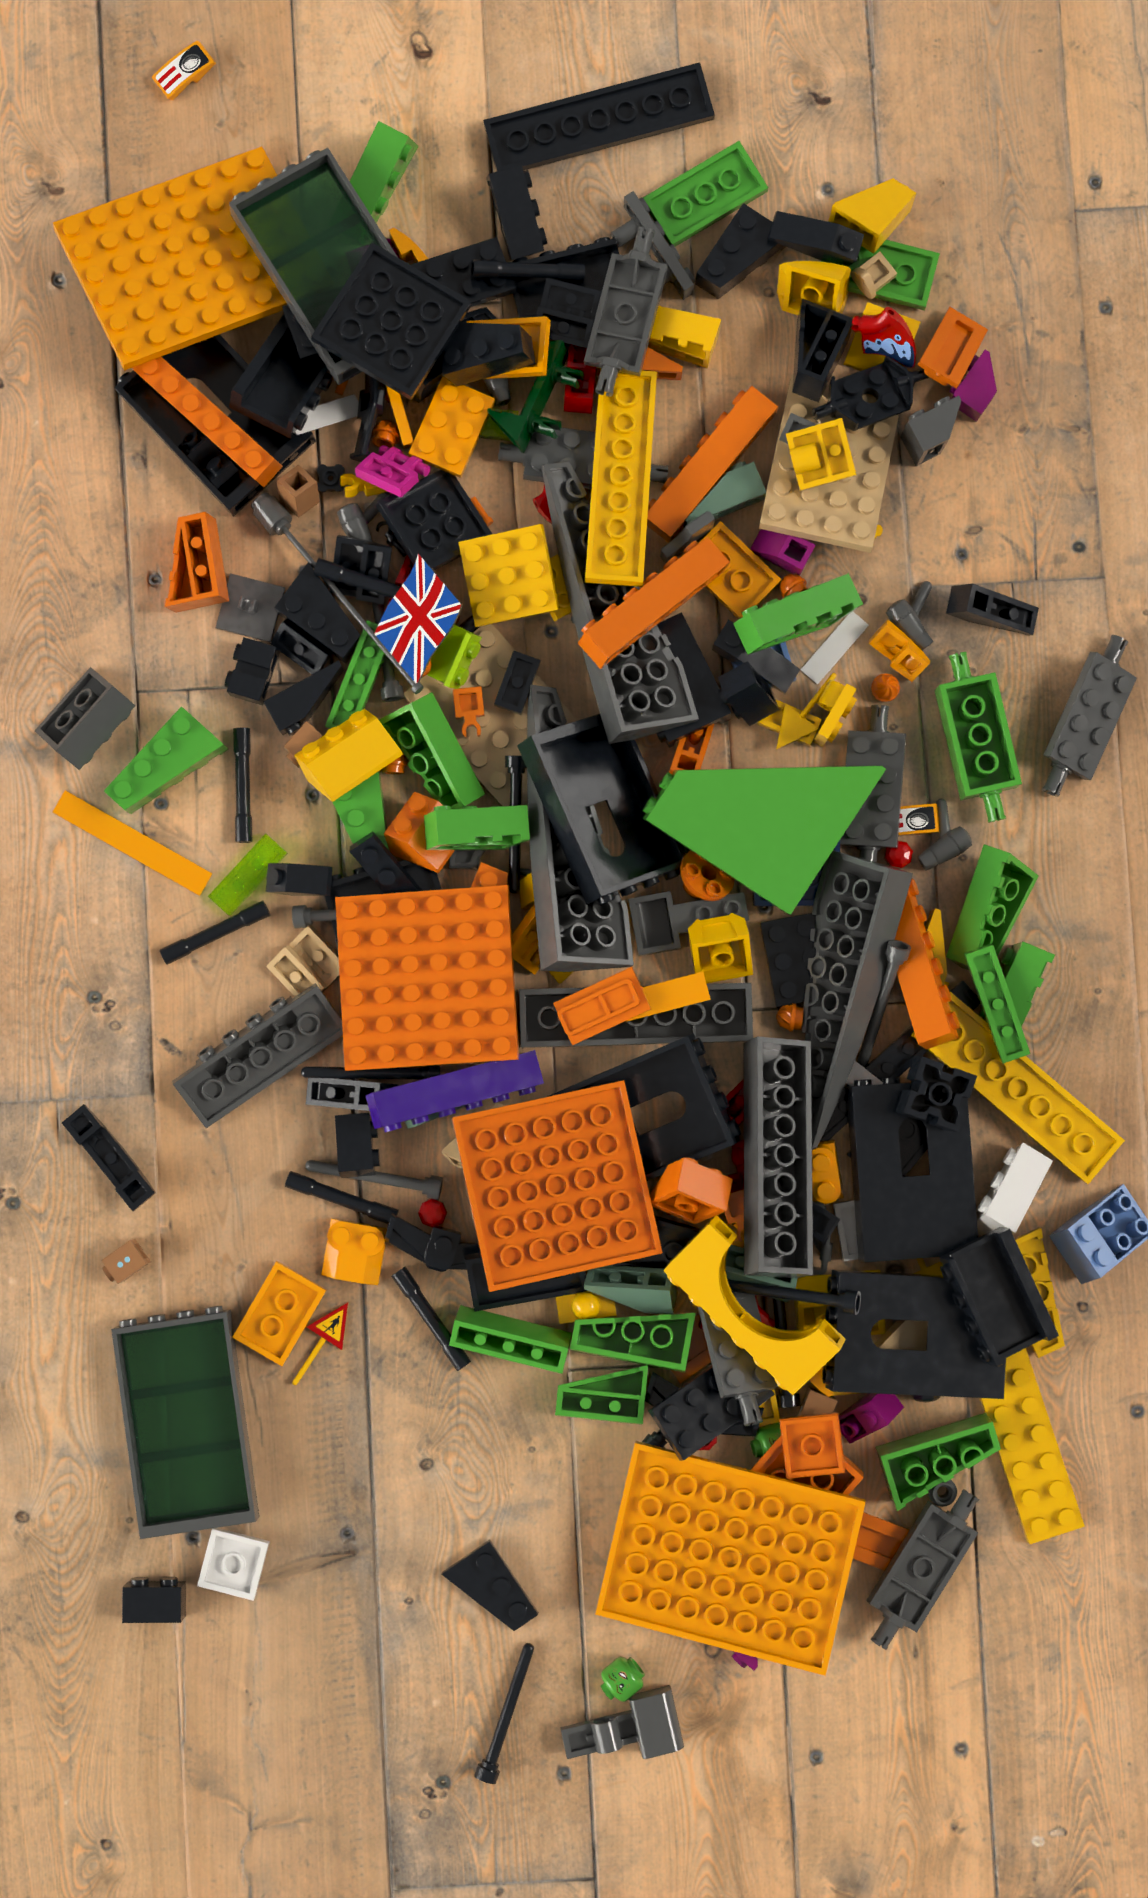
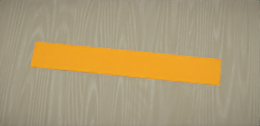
M66 790L53 810L54 814L199 896L212 876L211 872Z

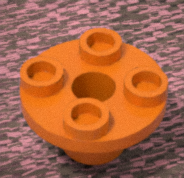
M691 850L681 861L680 874L683 880V888L691 897L707 901H718L727 896L732 890L735 879Z

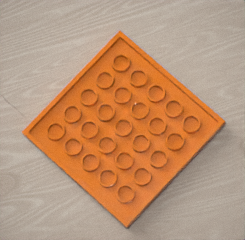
M508 885L335 897L345 1071L519 1060Z
M624 1080L452 1117L489 1292L663 1253Z

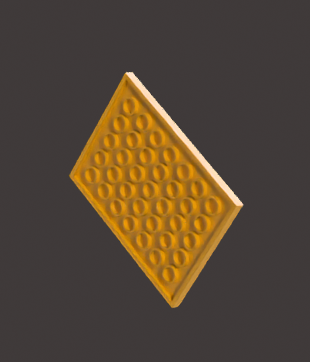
M262 146L53 222L54 231L124 371L282 311V306L287 305L231 216L229 202L238 193H247L256 188L262 180L266 178L272 179L277 176ZM288 195L244 218L270 261L310 240ZM316 249L277 270L295 301L334 289V283Z
M635 1441L595 1615L826 1676L866 1500L694 1455L680 1461L673 1450Z

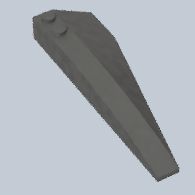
M569 461L543 464L541 468L554 537L574 623L580 640L584 634L581 630L587 623L593 619L598 622L603 618L602 613L613 603L617 606L624 602L622 598L632 588L636 587L638 590L640 588L637 586L585 583L590 504L585 497L587 493ZM657 625L602 669L582 649L609 744L635 740L699 720L683 665L678 657H674L669 648L671 643L666 634L662 635Z
M530 685L527 711V738L531 735L565 725L567 720L557 689ZM527 769L530 858L541 971L572 972L632 967L634 965L628 908L625 900H621L618 893L615 894L616 899L606 904L599 905L598 901L586 904ZM594 805L585 807L602 848L610 855L608 848H605L600 836L603 834Z
M834 850L824 863L813 904L812 915H816L815 929H811L810 941L814 942L813 948L816 949V956L808 958L807 969L811 974L810 979L813 977V983L806 985L802 1033H805V1041H811L812 1150L818 1146L864 1038L888 964L885 951L888 942L895 940L913 873Z

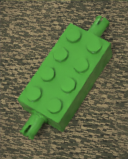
M960 652V655L958 653L949 656V660L951 661L955 680L939 685L934 692L960 801L980 796L984 800L988 823L1004 820L1006 816L1004 815L1000 794L1002 791L1017 788L1022 782L996 673L976 677L971 676L967 652Z

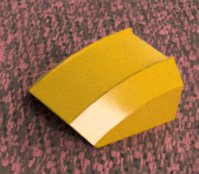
M793 261L779 264L777 295L782 311L798 315L803 298L842 314L848 298L851 269L847 266L819 261Z
M730 913L726 916L710 919H696L688 928L694 973L704 972L706 983L753 975L750 938L745 918Z

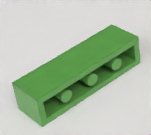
M460 1305L454 1320L449 1346L562 1374L572 1333L483 1310L474 1312V1308Z

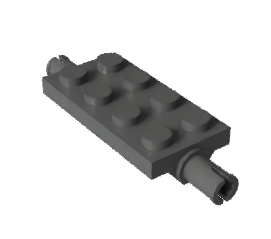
M642 226L637 228L633 250H630L628 254L612 253L584 358L585 365L601 368L598 384L595 392L600 395H604L605 391L606 396H613L617 374L620 372L635 376L641 375L668 271L667 264L656 262L649 255L655 231L648 227L646 232H644V227Z
M561 427V431L555 430L558 436L556 439L534 432L524 453H521L513 444L500 442L498 461L523 463V466H525L523 480L544 482L541 468L543 464L569 461L583 487L592 489L596 432ZM651 464L650 481L664 484L667 481L669 466Z
M1111 635L1103 656L1098 652H1090L1044 752V756L1052 760L1050 766L1053 768L1042 790L1044 792L1047 791L1052 796L1059 797L1068 775L1075 774L1084 780H1091L1137 680V677L1121 668L1118 664L1126 645H1128V641L1124 640V638Z
M871 705L870 730H848L845 766H883L886 768L840 839V845L858 847L860 858L877 862V852L881 848L898 849L906 733H890L887 731L889 706L881 705L880 716L878 705Z
M732 1292L740 1305L751 1316L761 1322L755 1295ZM698 1307L720 1399L734 1397L736 1401H739L744 1426L763 1422L756 1396L760 1392L777 1388L778 1385L775 1382V1378L766 1369L758 1367L753 1357L745 1349L739 1348L733 1342L731 1336L723 1328L717 1327L710 1319V1315L701 1307Z
M965 1489L962 1490L951 1511L947 1510L945 1512L927 1501L866 1601L883 1612V1617H885L875 1634L871 1637V1640L878 1646L881 1645L883 1649H888L899 1628L903 1629L905 1626L916 1633L918 1632L976 1538L978 1532L967 1525L966 1519L980 1499L968 1493Z

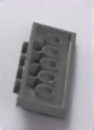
M316 983L293 999L291 996L286 1000L284 997L276 999L269 1006L271 1010L261 1016L260 1013L252 1015L245 1022L247 1025L239 1032L233 1029L222 1037L223 1043L217 1047L208 1046L201 1050L197 1055L199 1059L196 1060V1065L172 1081L174 1087L205 1128L217 1122L343 1035L341 1017Z

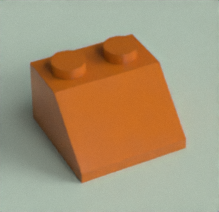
M414 792L384 832V836L392 855L439 873L455 850H426L424 815L433 812L434 807L443 805L438 800Z
M681 1158L667 1166L651 1192L652 1207L690 1223H700L727 1211L733 1179L723 1175L718 1169L699 1165L695 1159Z

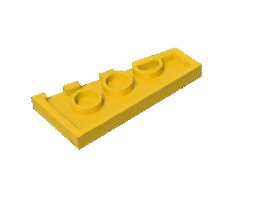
M1040 1227L1015 1238L1059 1335L1050 1341L1042 1339L1031 1345L1037 1358L1065 1346L1053 1294V1284L1048 1269L1047 1254L1042 1239V1229Z

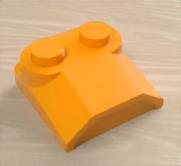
M835 1140L821 1141L812 1150V1201L829 1204L837 1199L844 1198Z
M331 1218L321 1275L355 1283L378 1285L386 1246L384 1236L387 1228Z

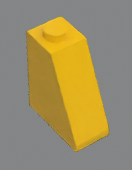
M892 178L835 202L832 205L828 222L837 223L864 234L861 246L874 254L911 212L916 192Z

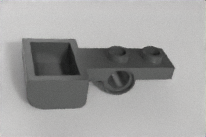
M671 891L628 899L638 956L681 949L679 934L687 933L688 928L696 919L704 920L734 913L745 918V921H749L744 892L727 895L718 901L698 900L673 905Z
M668 1685L634 1694L628 1699L631 1710L560 1727L567 1759L595 1752L599 1754L611 1753L621 1749L623 1745L638 1742L643 1759L673 1753L684 1748L671 1686Z

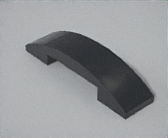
M85 1104L62 1122L75 1141L84 1147L116 1187V1192L132 1212L156 1193L126 1150Z

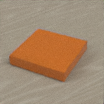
M838 1412L779 1418L786 1479L845 1473Z

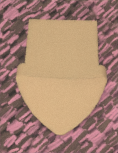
M878 252L863 265L851 271L850 275L864 295L872 299L876 296L877 291L897 276V272L883 254Z

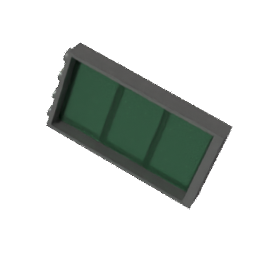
M328 147L322 151L316 150L310 153L306 160L297 165L291 164L285 167L281 174L272 179L266 178L262 180L256 188L247 193H238L229 202L231 216L310 341L317 326L372 242L397 257ZM311 341L338 385L363 372Z
M222 1306L205 1308L204 1314L194 1315V1310L177 1312V1318L166 1319L165 1314L149 1316L148 1322L137 1323L136 1318L119 1321V1326L111 1329L140 1539L256 1522L260 1517L235 1339L232 1338L234 1329L231 1309L223 1311Z

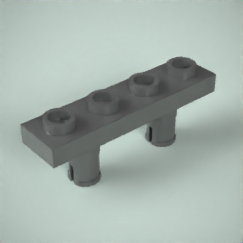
M632 191L624 196V208L631 220L612 231L611 237L612 239L617 238L619 248L636 237L639 226L644 227V232H646L647 227L653 229L655 235L650 249L659 263L668 265L664 285L668 282L673 283L684 300L693 294L694 276L689 268H683L678 261L680 255L673 244L668 245L664 239L665 232L661 224L657 220L653 222L648 214L650 209L644 198H638L635 192Z

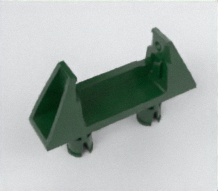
M563 340L549 342L546 376L536 377L520 415L504 411L497 412L491 410V408L487 409L490 418L521 453L525 452L534 432L556 439L558 436L555 430L561 431V421L541 416L555 384L559 382L579 389L580 385L577 380L583 381L584 372L582 370L564 366L569 353Z

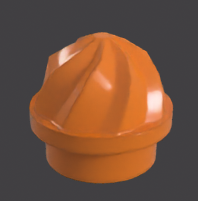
M383 420L378 422L373 428L372 442L375 446L380 448L382 445L391 448L399 442V431L397 425L392 421Z
M797 574L784 576L780 583L781 596L784 599L794 592L807 590V581Z
M887 673L878 675L871 684L873 696L881 702L894 700L900 691V684L897 678Z
M404 753L401 757L384 767L382 773L404 774L405 767L408 766Z
M795 1003L782 1006L776 1014L780 1027L789 1030V1032H793V1029L801 1030L804 1008L796 1007Z

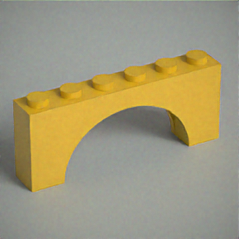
M716 1215L670 1261L663 1271L667 1274L672 1284L681 1287L689 1295V1299L694 1305L705 1310L717 1327L723 1328L739 1348L745 1349L753 1357L758 1367L766 1369L775 1378V1382L780 1388L794 1395L841 1350L846 1339L826 1319L810 1328L790 1331L773 1328L751 1316L732 1293L726 1274L728 1250L738 1235Z

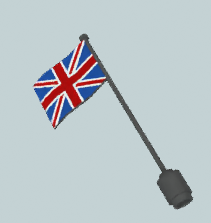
M263 493L258 496L251 505V508L254 510L253 515L270 535L285 534L313 569H315L316 562L289 531L292 521L290 513L275 496H271L269 493ZM418 554L410 575L388 604L375 633L333 582L321 577L411 684L413 693H420L424 688L420 680L428 663L454 627L462 609L461 602L422 556Z

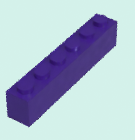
M533 1050L519 1054V1060L487 1062L373 1092L365 1096L374 1129L384 1127V1131L389 1132L402 1128L401 1122L411 1120L412 1125L429 1121L428 1115L437 1112L439 1118L456 1114L455 1108L465 1105L466 1111L482 1107V1100L492 1098L493 1103L510 1099L508 1093L515 1091L519 1092V1096L536 1092L535 1086L544 1084L536 1052Z

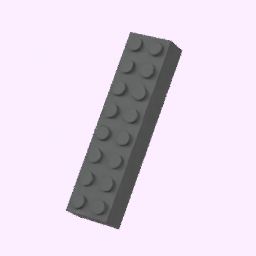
M751 983L707 984L711 1000L628 1022L625 1021L575 1045L571 1044L568 1035L565 1033L553 1003L587 987L519 989L521 1048L670 1044L693 1033L696 1038L701 1039L702 1043L746 1042L753 1039Z
M757 1036L743 1043L744 1275L801 1278L813 1275L811 1041Z

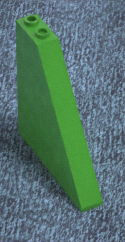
M883 766L674 770L672 774L667 772L661 780L659 787L662 790L656 798L652 796L643 808V811L646 813L643 819L784 913L791 915L886 768Z

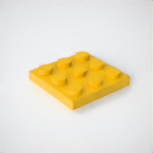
M543 524L458 542L475 627L560 610Z

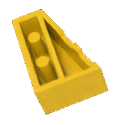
M659 305L648 347L656 352L708 369L718 339L721 319Z

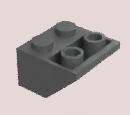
M959 395L953 399H950L949 396L942 398L934 404L935 408L927 412L922 409L908 417L910 421L905 424L901 439L915 466L942 453L950 439L962 401Z

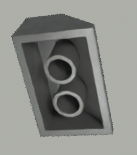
M90 667L37 727L35 732L57 753L80 770L85 764L90 762L97 749L110 739L112 732L118 725L129 717L136 705Z

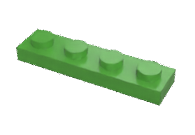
M367 620L366 623L375 633L378 624ZM364 628L325 727L329 729L339 726L348 720L353 713L365 708L386 656Z
M988 944L964 953L1000 1061L1006 1063L1031 1054L994 945Z

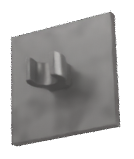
M230 573L227 583L230 602L222 603L215 628L271 642L278 617L274 607L284 595L285 587Z

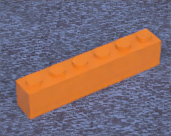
M162 357L132 367L140 377L261 486L265 487L283 467Z
M751 386L747 392L744 390L739 392L732 402L735 405L729 413L724 411L714 424L717 427L711 435L706 433L696 446L699 450L693 457L688 455L679 466L681 472L674 479L671 476L662 486L661 491L663 493L656 501L653 498L648 503L647 526L668 543L684 527L686 518L725 474L730 471V467L736 464L776 415L778 406L755 387Z
M708 537L700 543L696 540L684 549L682 557L679 559L676 556L672 557L663 566L664 571L660 574L656 571L643 581L644 586L639 590L636 587L632 588L622 598L624 602L618 606L613 603L602 613V619L598 622L593 619L582 628L581 631L584 634L578 644L600 669L723 573L730 561Z
M912 878L895 940L910 945L911 951L908 960L899 966L897 976L917 1043L927 1050L958 1039L959 1036L956 1029L960 1028V1024L955 1012H951L948 1004L951 1001V995L948 987L942 984L940 975L943 974L942 965L938 958H934L932 948L935 947L934 939L930 931L926 932L924 922L927 921L926 913L922 905H918L916 895H919L915 880Z

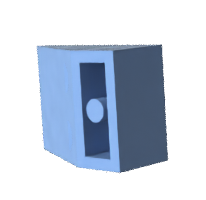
M1122 1184L1069 1219L1051 1233L1049 1237L1079 1282L1084 1284L1104 1276L1148 1239V1219L1126 1186Z

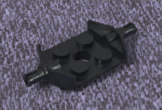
M886 356L883 363L838 380H835V376H832L829 384L827 404L813 408L812 414L815 420L828 415L836 419L842 418L845 428L856 431L909 411L913 403L914 384L929 377L924 373L923 368L908 372L902 365ZM864 394H871L877 401L868 403L863 400L862 396Z

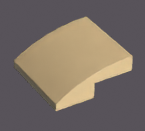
M308 925L266 966L295 997L315 983L324 992L340 976L338 952L312 925Z

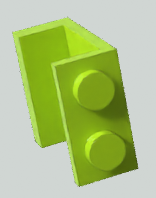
M454 625L431 657L432 666L427 675L445 683L444 686L459 689L468 679V668L472 659H475L480 651V640L482 637Z

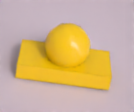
M590 1291L556 1297L559 1324L571 1323L580 1319L617 1316L615 1301Z

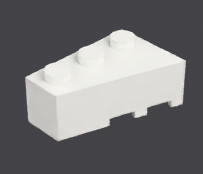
M1025 1143L1020 1144L1015 1149L1011 1147L1002 1161L1005 1165L992 1179L990 1190L977 1208L978 1235L983 1236L999 1227L1010 1228L1012 1234H1015L1053 1160Z

